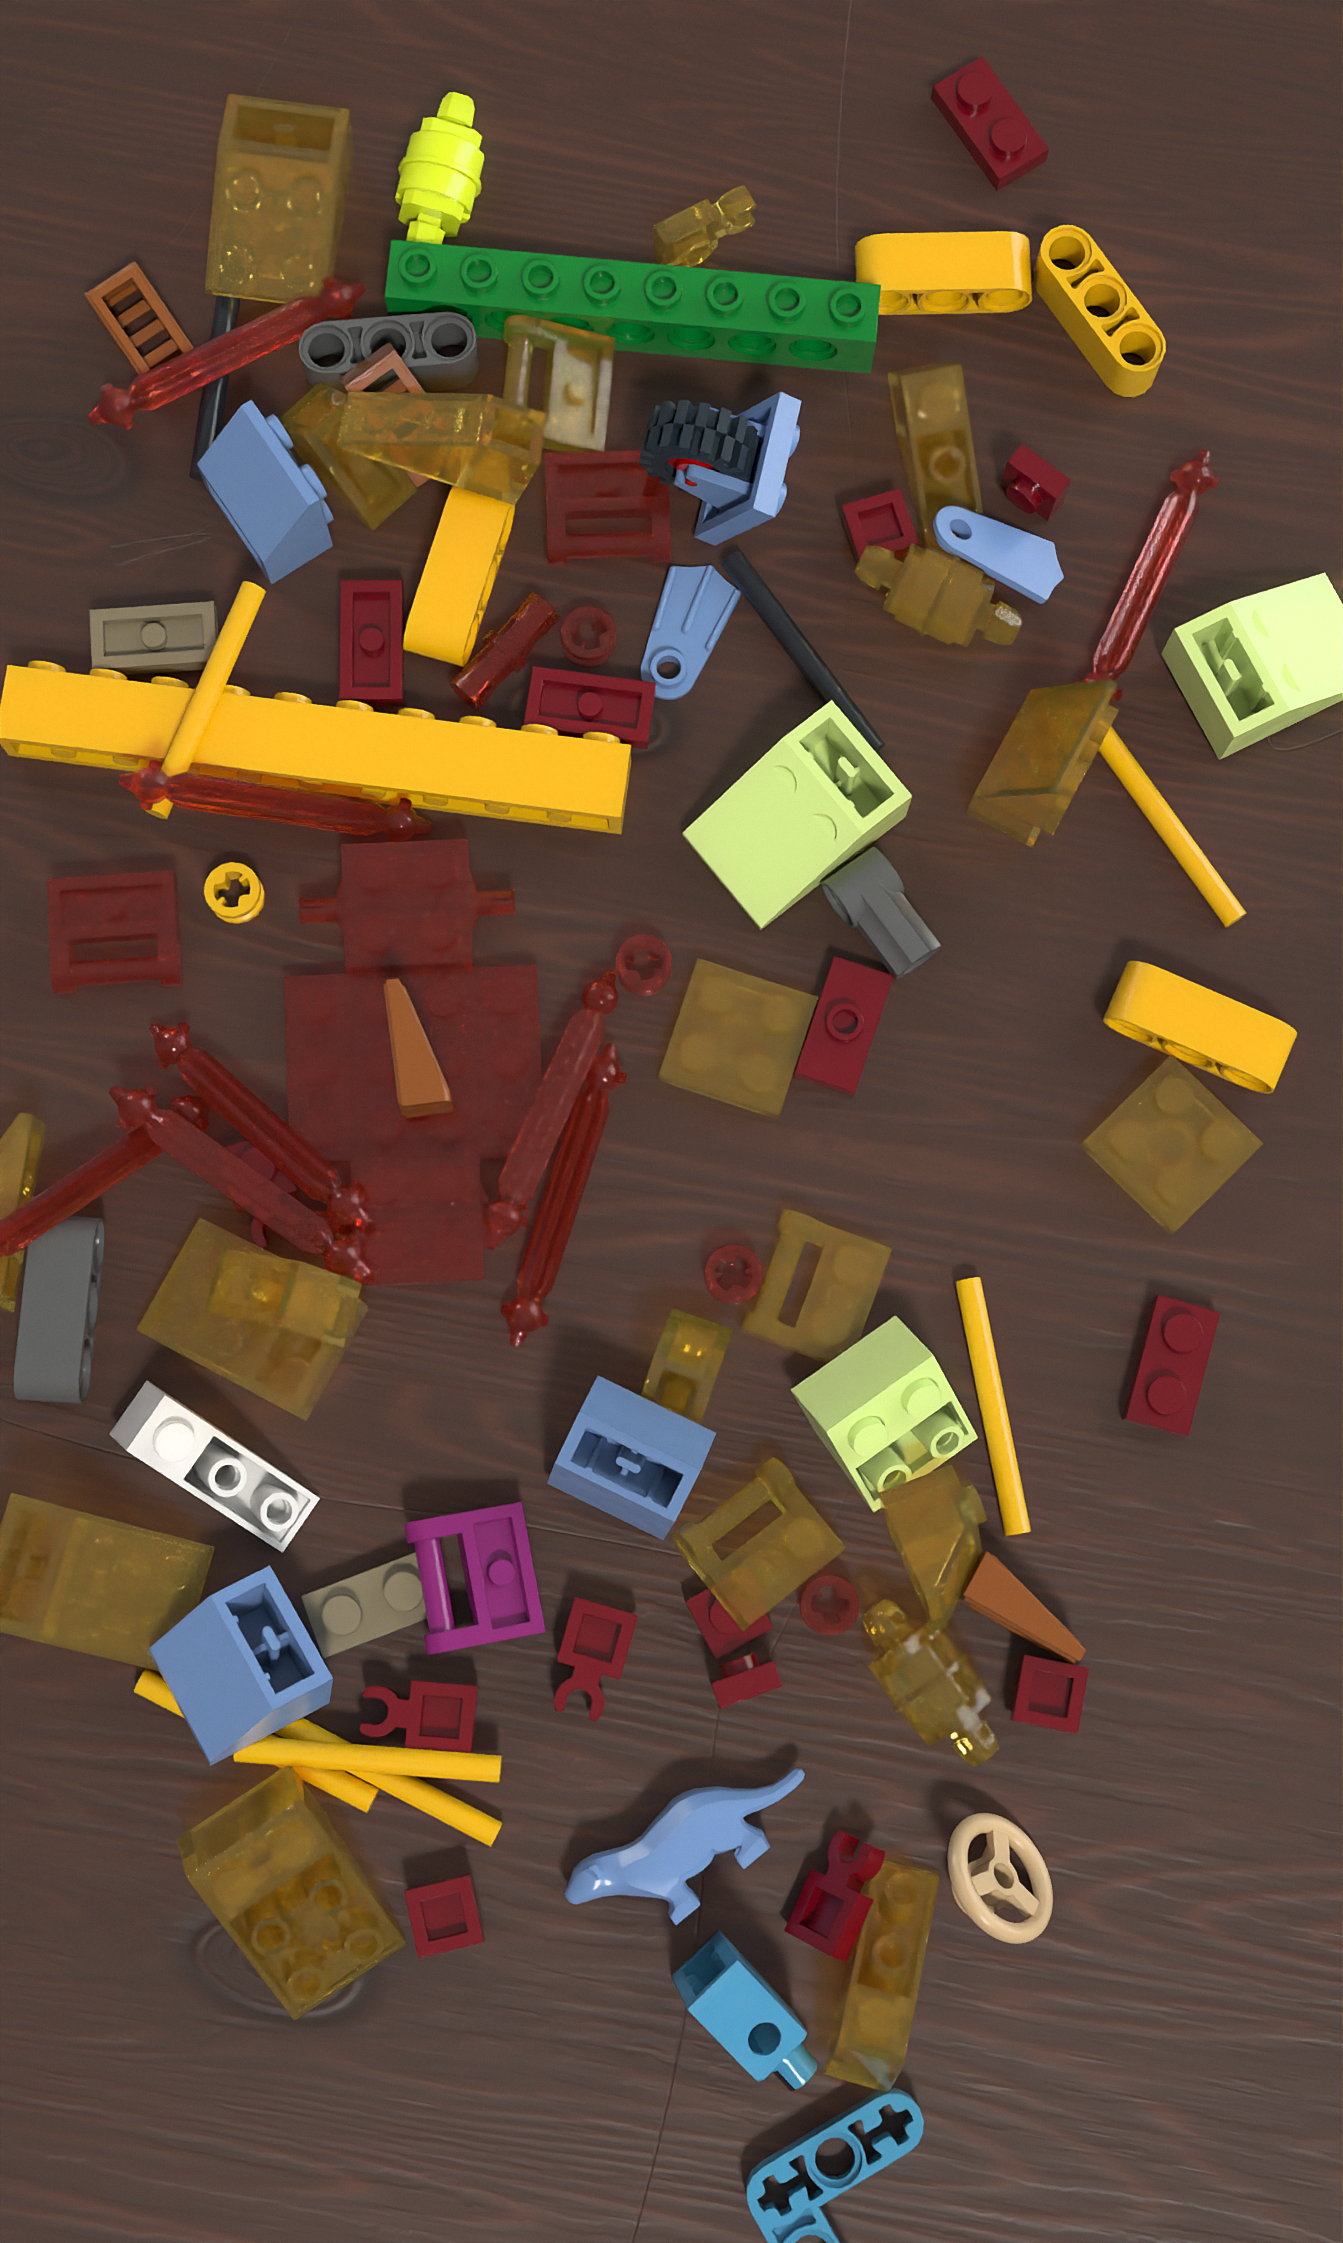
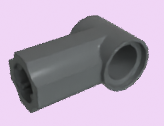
M870 848L821 882L823 893L836 914L851 929L857 927L891 975L894 976L895 980L911 973L940 949L941 944L903 895L905 893L904 886L896 870L877 848Z

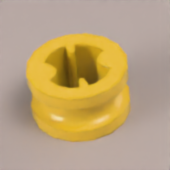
M229 862L221 864L211 871L205 881L204 894L206 902L217 917L225 922L234 924L248 922L256 917L264 906L265 892L262 883L253 870L242 863ZM239 879L245 889L250 887V894L240 896L238 906L230 907L224 897L218 898L220 891L230 889L231 880Z

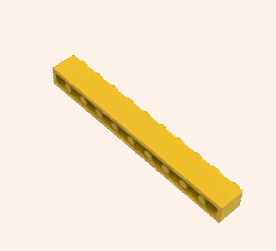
M30 661L28 667L7 665L0 704V745L8 756L158 775L195 689L189 688V685L184 681L170 677H153L151 683L129 681L124 674L108 669H92L89 675L67 673L62 666L46 661ZM225 685L185 778L622 834L631 769V745L621 744L618 737L601 732L585 733L582 739L558 736L556 729L538 724L523 725L521 731L496 728L497 724L494 721L476 716L462 717L459 723L435 720V716L432 713L420 709L404 708L398 710V714L394 715L373 712L371 706L357 701L342 700L336 703V707L312 704L309 698L295 693L281 692L275 694L274 699L250 696V692L241 687Z

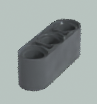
M455 312L324 321L313 324L305 330L299 340L298 351L308 386L315 394L328 399L352 398L343 386L340 378L387 343H391L395 350L404 353L400 358L424 392L454 390L465 387L475 379L479 372L480 358L474 326L467 317ZM451 344L464 348L462 353L454 357H443L437 354L441 348ZM329 354L343 357L335 366L320 367L316 364L320 358ZM392 368L364 388L363 391L367 396H371L398 375Z
M35 1214L32 1220L28 1240L13 1383L14 1394L17 1400L69 1404L85 1403L91 1379L105 1247V1227L102 1218Z

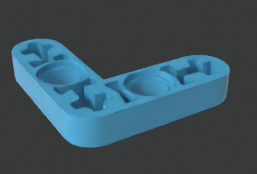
M885 2088L876 2091L759 2162L751 2170L747 2178L746 2199L750 2212L768 2243H795L806 2235H816L824 2239L826 2243H840L820 2206L901 2158L918 2145L923 2134L924 2120L920 2108L908 2093L897 2088ZM890 2104L895 2112H902L907 2109L910 2112V2116L902 2122L906 2133L902 2137L894 2139L889 2131H885L870 2139L871 2145L878 2153L866 2159L859 2137L848 2126L861 2120L866 2134L882 2122L879 2110L883 2106ZM830 2138H840L848 2142L854 2152L851 2167L844 2174L838 2176H829L821 2172L815 2163V2153L819 2145ZM803 2155L810 2178L820 2188L808 2194L803 2180L787 2192L789 2200L787 2207L779 2210L773 2201L762 2205L758 2199L765 2193L763 2180L774 2175L779 2183H785L799 2174L797 2167L791 2161Z

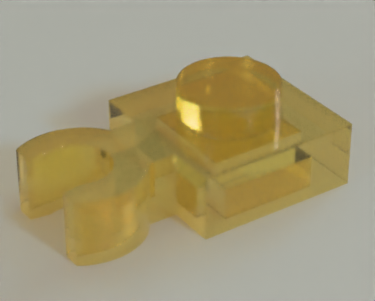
M745 185L730 190L712 205L708 199H705L655 224L654 255L659 264L693 267L704 261L712 253L713 249L718 247L719 238L727 234L740 233L755 224V219L750 211L756 209V204Z

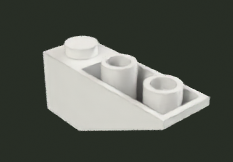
M149 1381L145 1382L109 1433L126 1451L282 1553L320 1499Z

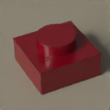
M1022 443L1007 461L1000 486L1006 490L1009 500L1020 510L1029 514L1036 512L1046 521H1049L1063 504L1071 479Z
M900 488L841 506L840 516L859 570L917 553L919 541Z
M743 1570L685 1601L715 1659L726 1655L773 1629Z
M756 1652L719 1665L723 1678L710 1682L720 1709L783 1686L775 1662L769 1660L760 1664Z
M1021 1655L1010 1720L1078 1734L1089 1668Z
M471 1873L404 1890L418 1959L484 1943L485 1936Z

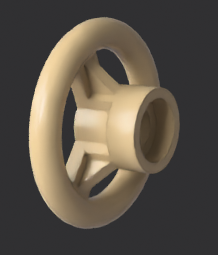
M978 1813L966 1817L953 1831L947 1854L952 1892L957 1904L978 1927L1000 1941L1021 1944L1035 1939L1046 1928L1053 1908L1051 1879L1040 1852L1031 1839L1018 1826L1006 1818L991 1813ZM986 1833L987 1846L982 1857L968 1864V1849L971 1841L975 1836ZM1009 1846L1016 1852L1027 1870L1033 1895L1019 1882L1017 1872L1010 1863ZM1007 1908L1019 1912L1026 1920L1020 1923H1012L1000 1918L994 1912Z

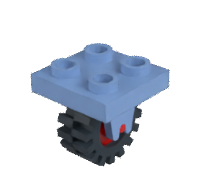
M780 391L737 416L732 415V411L721 407L720 410L710 407L711 404L700 402L699 407L692 406L689 400H679L678 406L671 401L662 402L661 407L656 405L652 408V412H650L639 463L642 468H647L646 473L651 477L660 476L659 482L667 486L674 483L678 486V490L689 492L702 499L694 537L716 546L774 518L780 511L787 492V487L783 480L788 458L794 452L800 437V428L796 423L802 401Z

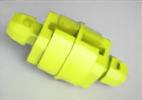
M449 92L442 99L437 117L423 118L421 130L413 133L410 137L406 156L399 163L400 180L395 196L397 203L401 206L398 220L409 226L406 241L442 244L444 237H456L460 224L466 223L470 218L474 199L481 192L480 175L485 158L484 154L479 150L482 135L471 129L475 108L473 100L469 96Z

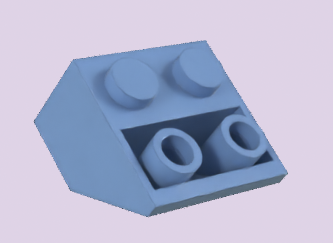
M251 399L240 406L197 463L207 490L272 585L333 547L327 524L333 521L334 518L324 501L327 493L319 478L307 463L299 467L289 450L293 447V443L281 422L274 414L264 418Z
M597 1376L555 1461L547 1484L664 1540L675 1523L703 1467L716 1433L603 1377Z
M270 1565L210 1595L149 1648L151 1657L210 1766L330 1702L333 1677Z

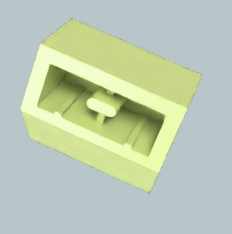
M896 1315L791 1389L792 1394L814 1431L873 1512H876L978 1438L934 1355Z

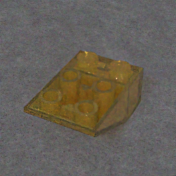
M228 93L217 151L205 279L206 294L320 309L327 308L355 154L350 109Z
M1106 679L1031 689L974 793L967 814L1032 848L1042 830L1053 835L1119 709L1108 704L1118 683Z
M199 1218L136 1330L296 1417L307 1421L369 1308L361 1299L311 1272Z
M11 1493L0 1527V1631L37 1642L159 1671L149 1653V1648L198 1606L215 1547L37 1498Z
M292 1766L283 1767L177 1838L186 1878L294 2021L407 1944L329 1817Z

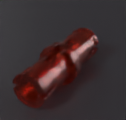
M529 593L512 616L497 631L492 629L483 637L482 642L484 646L476 653L477 655L449 682L450 687L455 690L454 692L473 709L480 710L496 688L512 672L519 673L527 664L525 657L532 651L539 640L558 623L560 617L554 613L555 609L536 593Z

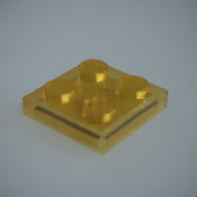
M698 958L658 1080L778 1119L818 997Z
M1171 1054L1080 1147L1172 1235L1263 1143Z

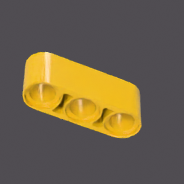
M1061 225L1051 229L1044 236L1033 271V284L1036 291L1105 385L1113 393L1123 397H1136L1144 394L1152 386L1166 352V341L1162 332L1088 233L1074 225ZM1064 259L1070 261L1075 268L1072 270L1060 269L1052 263V260ZM1100 306L1105 308L1111 316H1094L1086 307ZM1121 354H1137L1144 359L1146 364L1132 365L1127 363Z
M1017 232L884 233L865 237L858 241L855 246L856 282L881 285L878 315L1006 313L1023 309L1032 301L1030 243L1025 235Z
M458 484L453 485L448 495L406 624L403 649L405 651L460 667L467 665L512 528L515 513L514 500Z
M1140 961L1127 962L1103 1018V1022L1108 1027L1126 1037L1241 1087L1267 1094L1274 1092L1297 1037V1032L1294 1028L1277 1018L1164 969Z

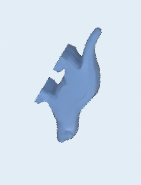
M794 1768L777 1782L756 1789L715 1786L695 1788L681 1793L668 1803L643 1834L633 1842L592 1854L581 1860L572 1871L564 1892L565 1898L568 1902L576 1905L613 1895L659 1898L668 1902V1916L677 1925L701 1905L700 1899L687 1886L685 1881L704 1870L716 1854L736 1849L734 1853L735 1858L742 1869H745L766 1852L770 1845L763 1830L748 1824L743 1818L782 1799L802 1782L805 1772L802 1768Z

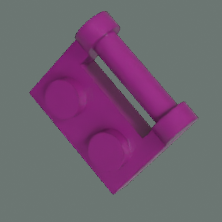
M522 1502L404 1524L407 1544L414 1543L429 1626L430 1634L423 1635L427 1655L546 1632ZM457 1535L473 1622V1626L455 1629L439 1539Z

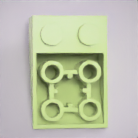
M1325 573L1231 601L1174 628L1161 655L1219 760L1343 700V604Z
M831 700L773 746L682 833V836L759 929L762 930L904 819L912 795Z

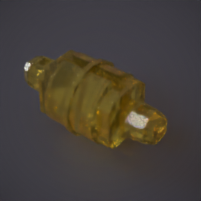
M911 543L902 562L894 559L895 552L876 545L865 546L854 572L860 580L879 590L881 585L889 588L882 609L895 614V620L918 630V634L922 636L927 634L949 645L952 642H956L967 648L976 629L983 631L982 638L997 644L1010 645L1014 642L1023 623V618L1017 610L1001 601H998L997 605L989 603L994 593L995 582L984 577V571L961 561L960 557L955 554L950 556L928 545L923 549Z
M884 1598L862 1615L864 1628L874 1644H881L885 1650L868 1667L876 1676L877 1683L893 1702L892 1708L894 1711L902 1714L914 1732L922 1737L928 1747L950 1736L953 1740L951 1746L965 1762L974 1767L985 1762L999 1750L997 1736L985 1718L980 1720L976 1715L993 1697L984 1687V1681L968 1662L969 1656L965 1651L961 1652L946 1631L944 1629L941 1630L932 1617L912 1629L907 1623L910 1618L895 1602L888 1598Z

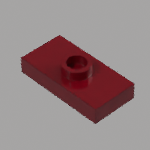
M834 956L794 1073L795 1078L854 1097L894 978L893 975Z

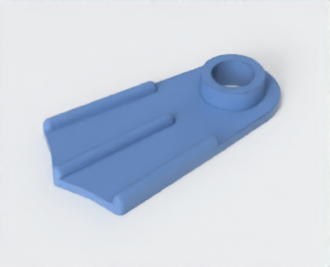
M946 506L934 517L933 529L936 540L944 551L951 555L960 556L981 568L985 574L1039 604H1043L1049 598L1054 587L1064 578L1057 560L1055 545L1051 541L957 506ZM952 531L957 533L960 538L956 537Z
M672 565L669 567L641 665V680L656 683L655 697L659 699L675 700L683 697L692 689L741 597V591L727 582L712 565L698 567ZM664 662H674L681 671L675 678L665 679L658 674L657 668Z

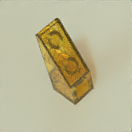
M943 361L888 372L897 436L927 561L932 562L957 557L947 553L939 546L933 529V520L936 514L946 506L961 507L983 516L962 366L958 363ZM952 531L956 537L960 538L957 533Z
M348 392L337 448L515 505L540 465L547 414L489 394Z
M884 1860L880 1871L874 1878L869 1880L866 1896L874 1899L850 1954L836 2009L823 2072L824 2075L884 2092L890 2091L905 2063L940 1875Z

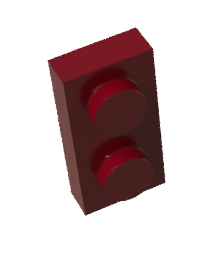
M983 56L933 86L932 101L996 191L1046 162L1049 148Z
M340 580L339 699L340 701L362 702L371 707L404 706L403 580Z
M533 666L524 725H544L556 729L558 736L582 739L583 735L589 732L607 733L618 737L621 744H629L633 748L648 749L656 683Z
M1162 1295L1154 1297L1127 1398L1123 1421L1182 1438L1189 1437L1221 1312Z

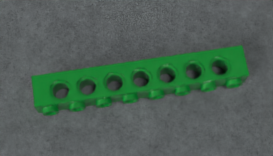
M391 240L385 302L388 316L436 312L459 313L467 317L473 324L477 338L871 374L877 337L881 285Z

